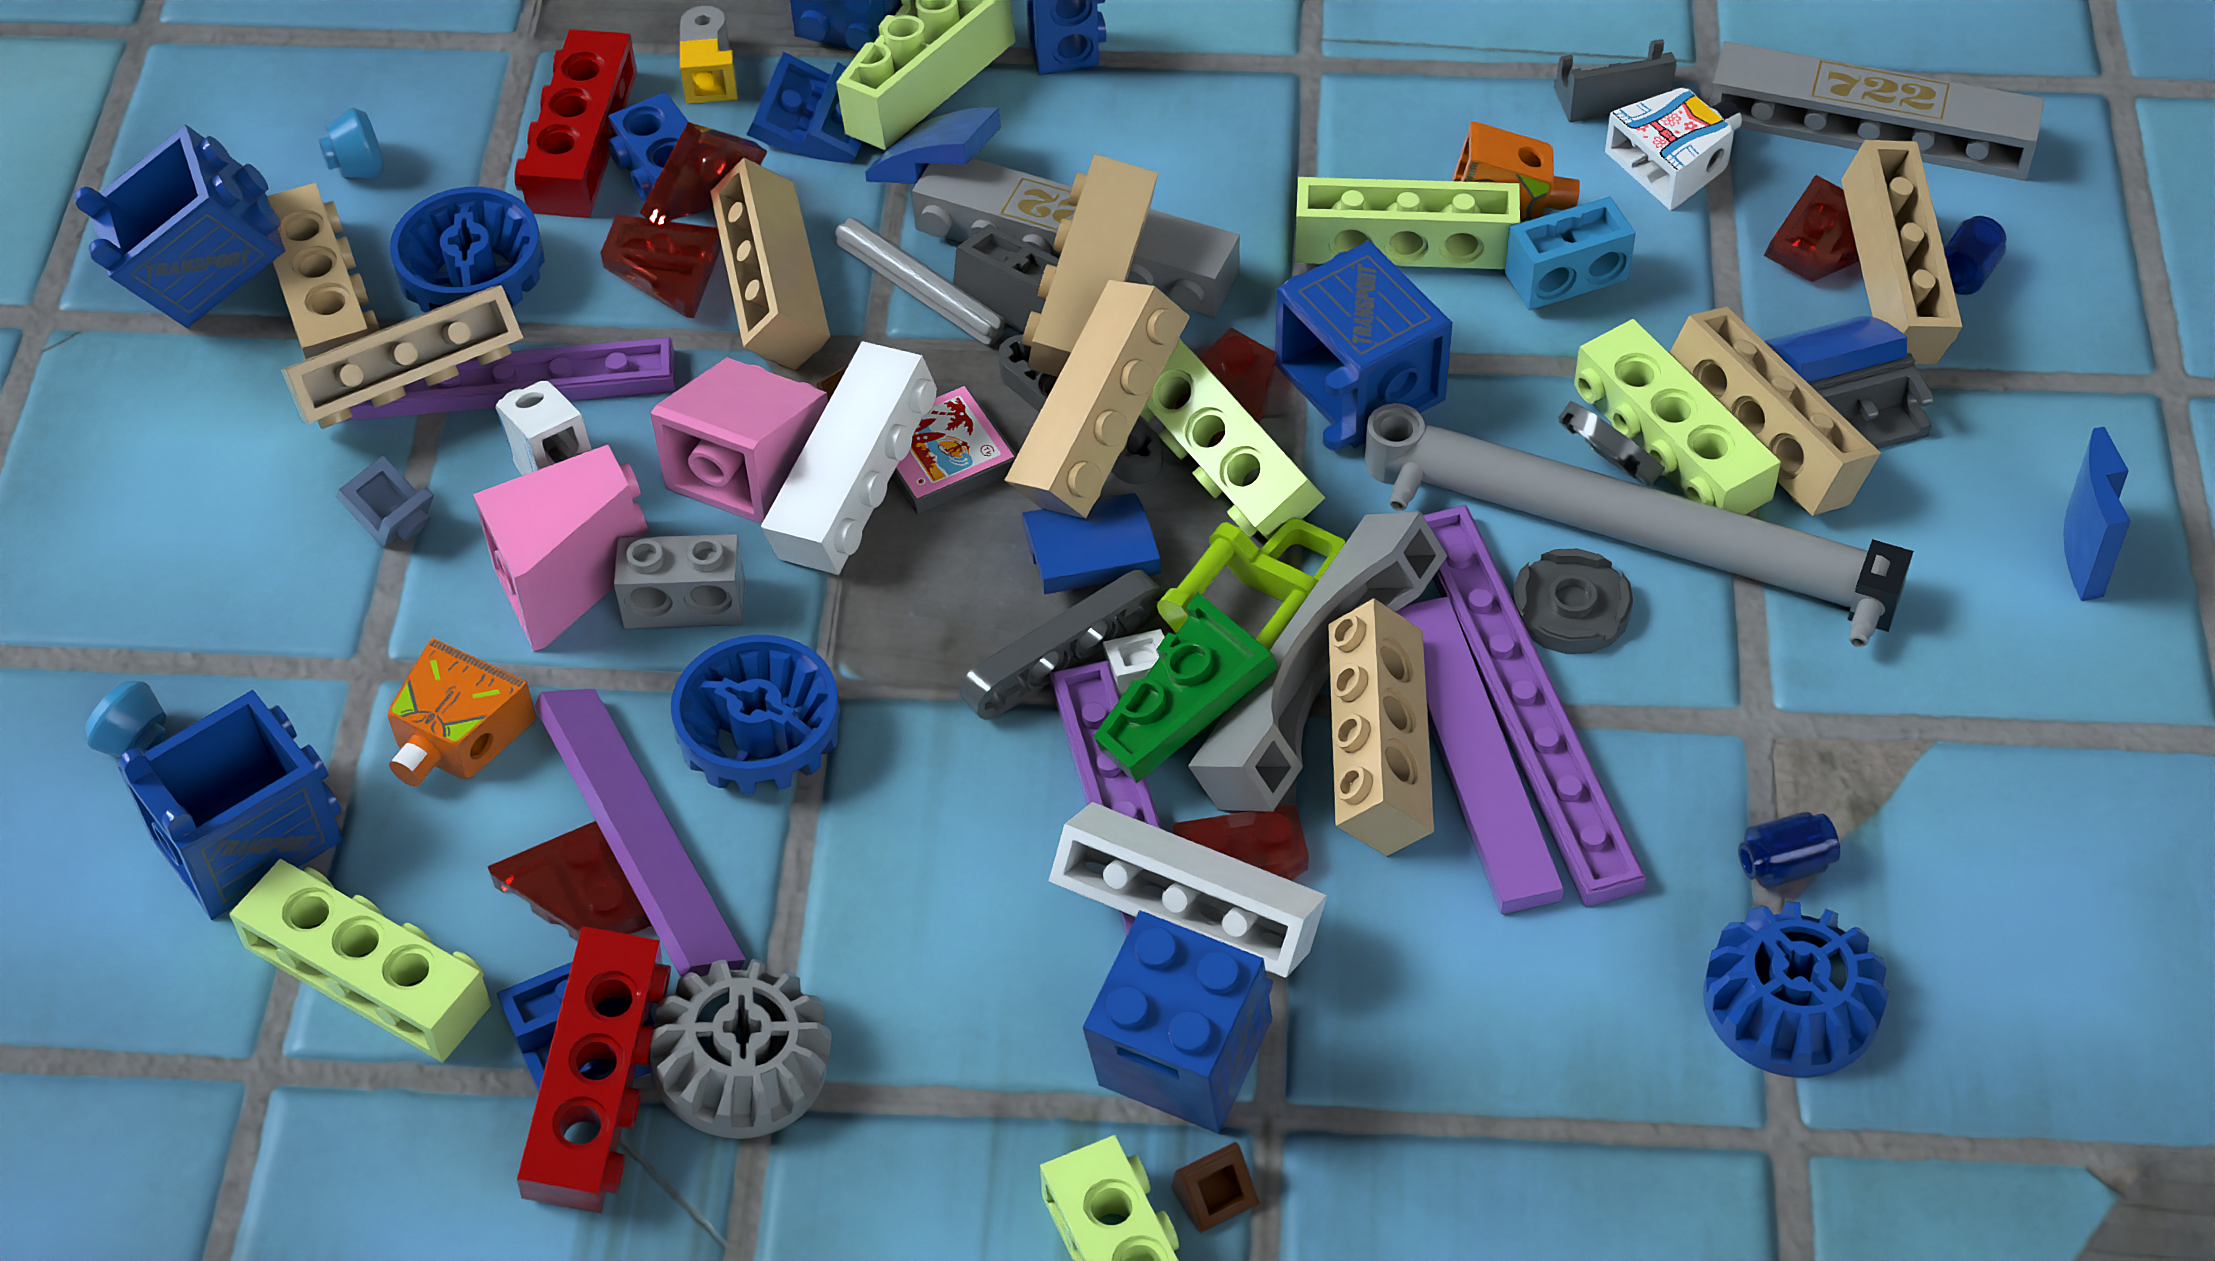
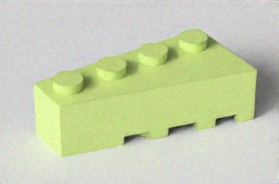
M901 0L902 7L896 15H887L879 25L880 36L877 40L866 43L836 82L845 134L883 150L891 147L1016 42L1011 0Z

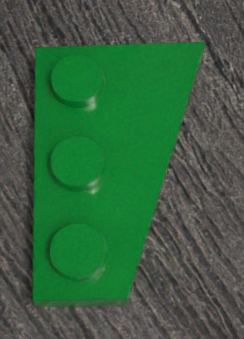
M1198 592L1186 607L1189 617L1176 635L1168 633L1157 647L1156 651L1159 658L1145 678L1133 680L1093 736L1100 751L1135 783L1143 779L1278 668L1272 652Z

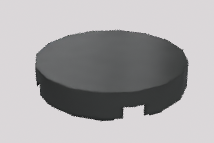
M1570 401L1558 417L1559 423L1571 434L1579 433L1585 437V442L1591 446L1590 448L1632 478L1635 479L1637 477L1641 479V482L1646 486H1653L1665 470V467L1644 449L1577 403Z
M1578 548L1554 549L1541 554V559L1530 566L1528 562L1519 571L1513 587L1512 600L1531 639L1543 648L1564 654L1592 653L1610 646L1625 632L1633 606V596L1629 580L1623 572L1621 577L1617 571L1612 569V562L1600 554Z

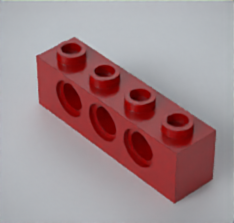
M569 29L563 49L556 50L553 59L550 85H544L541 92V112L537 122L532 121L528 129V149L525 158H519L515 166V187L518 191L523 192L525 204L531 209L533 214L579 218L591 217L610 158L607 140L613 138L609 115L626 108L637 75L630 33Z
M586 926L581 927L517 1175L522 1199L602 1213L606 1192L618 1193L623 1177L626 1154L616 1151L622 1128L633 1130L641 1099V1090L632 1088L637 1065L649 1066L652 1030L656 1029V1027L647 1026L652 1003L659 1004L660 1000L666 997L671 975V965L662 964L660 940ZM613 997L625 999L631 1004L624 1014L617 1017H606L596 1011L597 1007L604 1000ZM595 1059H605L616 1066L611 1075L601 1080H590L580 1073L588 1062ZM579 1122H590L600 1128L597 1137L586 1144L571 1143L564 1138V1135L572 1125Z

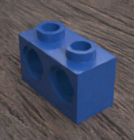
M1026 0L1028 42L1039 75L1099 65V43L1106 42L1107 37L1103 14L1101 11H1098L1097 4L1105 3V0Z
M666 92L609 115L613 138L607 140L610 155L619 169L625 167L628 169L633 186L642 201L650 199L661 216L665 217L711 197L710 191L718 184L714 154Z

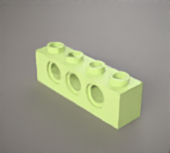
M1298 177L1295 263L1324 264L1337 254L1349 251L1370 240L1395 266L1505 269L1510 226L1520 224L1519 183Z
M1634 319L1579 347L1574 385L1579 395L1587 403L1594 404L1612 423L1615 429L1662 464L1665 470L1661 476H1665L1685 498L1743 515L1773 500L1781 461Z
M1179 338L1177 347L1171 353L1153 388V393L1145 403L1140 415L1147 422L1156 416L1166 428L1158 434L1159 437L1181 460L1188 454L1196 460L1200 466L1192 474L1215 499L1222 492L1228 496L1234 505L1227 513L1249 537H1252L1259 531L1270 540L1287 520L1291 518L1302 520L1325 499V496ZM1191 393L1189 400L1184 406L1174 409L1180 397ZM1225 430L1223 439L1217 445L1208 448L1211 438L1216 433ZM1260 468L1257 479L1252 484L1242 487L1245 476L1252 470Z
M280 858L229 913L245 949L441 1063L448 1058L492 1006L483 981L484 972L472 958L459 951H455L451 955L436 947L422 930L410 923H404L402 926L397 925L385 918L382 912L363 896L354 895L351 899L335 890L331 882L313 868L306 867L302 871ZM371 952L370 954H368V955H366V956H364V957H359V956H361L362 954ZM423 980L417 985L407 987L409 984L415 981Z
M1116 1135L1040 1165L1043 1200L1073 1261H1178L1174 1251L1179 1249V1243L1174 1227L1164 1210L1154 1213L1146 1197V1194L1150 1193L1151 1190L1144 1167L1137 1155L1134 1154L1126 1157ZM1107 1214H1119L1127 1218V1220L1118 1225H1106L1098 1221L1099 1218Z

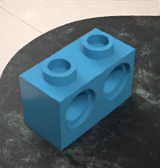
M1611 196L1510 226L1505 274L1528 310L1629 280L1636 233Z

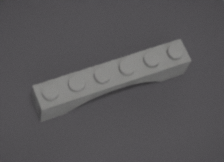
M1420 511L1366 514L1269 650L1272 652L1278 668L1228 708L1194 756L1188 767L1218 810L1273 812L1302 770L1301 744L1303 728L1315 698L1330 676L1328 624L1373 598L1396 612L1418 598L1447 557V554Z

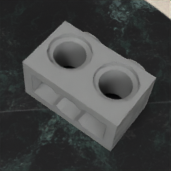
M737 534L618 538L614 587L624 629L743 625L745 574Z

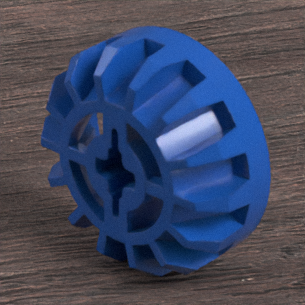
M488 187L455 188L422 200L400 219L390 240V255L402 293L407 300L418 303L421 311L425 313L502 285L512 309L523 299L522 291L529 292L536 286L540 279L539 268L545 262L537 220L531 209L516 196ZM493 252L504 257L510 265L496 266ZM445 263L447 272H439ZM451 283V287L438 286V284Z
M747 635L726 640L707 649L697 656L682 672L676 682L671 698L672 722L676 740L681 747L685 763L691 770L704 772L707 782L717 788H726L731 780H735L742 794H755L757 781L774 779L779 790L791 787L792 772L799 770L806 776L812 775L821 767V754L834 750L838 742L837 724L841 720L836 681L830 668L812 649L785 637ZM720 729L732 733L734 744L739 751L734 759L726 756L719 746L718 736ZM776 754L779 755L778 757H774V758H771V759L758 760V761H748L750 758H753V759H764V758H768V757H771V756L776 755Z
M1786 902L1780 914H1772L1769 907L1757 906L1749 910L1744 923L1730 922L1722 930L1717 947L1711 951L1703 987L1706 1014L1721 1041L1747 1063L1764 1071L1787 1077L1827 1075L1847 1067L1860 1058L1872 1044L1877 1034L1889 993L1884 988L1887 970L1884 960L1873 952H1867L1869 937L1862 929L1853 927L1845 932L1838 928V913L1825 908L1821 917L1817 919L1801 915L1800 902ZM1785 934L1815 939L1825 945L1819 948L1805 941H1791ZM1836 953L1842 957L1847 971V982L1842 991L1829 980L1832 971L1829 957Z

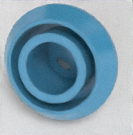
M351 108L326 126L328 137L319 139L328 170L338 168L342 177L377 178L384 165L374 129L366 112Z
M142 681L123 682L103 698L88 718L84 729L87 744L93 750L120 758L123 753L133 748H139L144 753L162 743L165 739L167 730L162 726L166 720V714L147 683Z

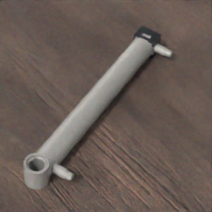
M1393 403L1383 405L1375 409L1368 418L1365 466L1367 472L1374 479L1385 484L1394 485L1392 489L1393 494L1389 502L1391 507L1397 511L1407 508L1409 501L1413 500L1420 483L1423 482L1849 607L1848 620L1852 621L1849 640L1856 647L1866 646L1876 628L1887 632L1890 630L1904 588L1913 550L1874 539L1871 541L1869 550L1836 542L1424 422L1423 416L1416 409L1404 404Z

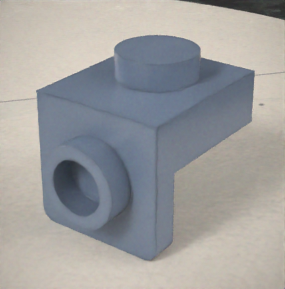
M381 456L338 490L336 498L376 541L385 548L399 536L403 541L411 539L430 521V517L427 514L434 495L427 487L417 492L384 456Z

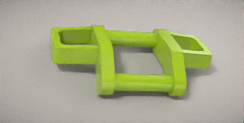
M1291 518L1259 550L1241 528L1228 522L1221 523L1210 536V547L1177 589L1170 588L1157 604L1158 612L1177 633L1189 617L1186 607L1197 592L1203 595L1224 566L1227 565L1242 583L1283 602L1256 637L1259 643L1270 650L1346 541L1299 518ZM1294 544L1302 545L1327 557L1314 577L1277 559L1289 546Z

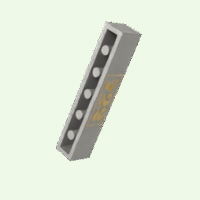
M1724 41L1712 83L1709 107L1728 99L1740 111L1742 123L1739 128L1855 150H1859L1865 140L1917 141L1922 162L2026 181L2037 144L2045 98Z
M972 158L966 165L929 164L912 190L915 230L963 243L990 224L1060 259L1061 252L1053 250L1062 218L1072 220L1076 210V206L1068 204L1072 186ZM1149 209L1127 282L1155 286L1181 309L1216 317L1239 275L1240 234Z

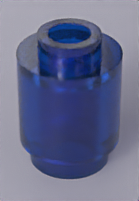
M1974 216L1962 221L1943 244L1955 294L1970 295L1979 291L2005 255L2006 233L2002 226L1994 219L1986 216Z
M1803 811L1748 827L1745 831L1744 842L1739 844L1738 854L1746 876L1751 880L1756 879L1762 887L1768 889L1825 872L1828 864L1839 860L1840 843L1836 829L1827 815L1823 813L1812 815L1808 811Z

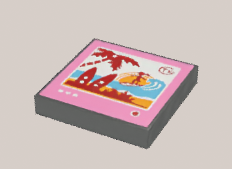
M963 384L936 396L932 409L928 414L923 415L912 436V443L907 456L898 462L891 477L918 515L1006 477L1017 455L967 384Z

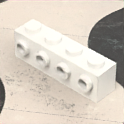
M861 342L761 525V529L778 559L839 575L849 555L856 552L861 542L862 530L873 509L878 507L884 500L887 483L898 462L907 456L911 447L912 436L923 415L928 414L934 405L937 388L922 355Z
M1094 802L1090 803L1064 824L1049 878L1051 883L1136 917L1139 910L1262 957L1264 958L1266 971L1285 978L1310 953L1327 895Z

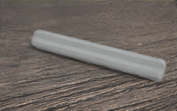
M848 218L843 225L838 226L835 233L838 236L837 244L986 346L994 345L999 338L1004 336L1006 329L1004 327L1005 319L856 218Z

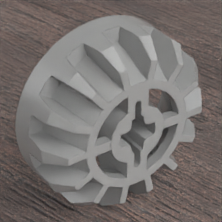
M726 959L712 962L708 975L700 977L692 972L683 975L678 979L675 994L663 997L656 1008L653 1025L656 1029L652 1030L650 1073L662 1101L678 1118L688 1125L719 1137L737 1139L760 1137L789 1126L799 1119L817 1099L826 1077L831 1045V1030L824 1025L821 1001L817 996L804 995L801 992L800 978L788 971L780 978L767 974L765 961L751 959L748 970H729ZM729 992L728 1004L719 1009L714 1016L713 1022H696L699 1013L709 1001ZM753 992L772 1000L781 1009L787 1021L771 1022V1018L765 1009L753 1002ZM736 1027H740L741 1042H745V1059L740 1057V1044L736 1043ZM771 1035H788L783 1049L777 1056L768 1061ZM697 1036H711L709 1055L701 1047Z

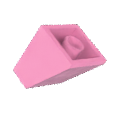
M726 357L658 403L650 412L665 489L762 524L828 404L827 392L819 390L809 383L796 382L770 373L760 366L747 365Z
M608 444L473 494L494 571L533 652L548 646L614 588L618 538L641 537L649 534L644 514L638 502H633L634 498L641 496L635 474L629 463L619 466Z

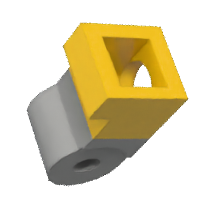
M712 6L694 7L686 11L680 20V72L686 104L738 100L732 50L729 47L725 16L721 10Z

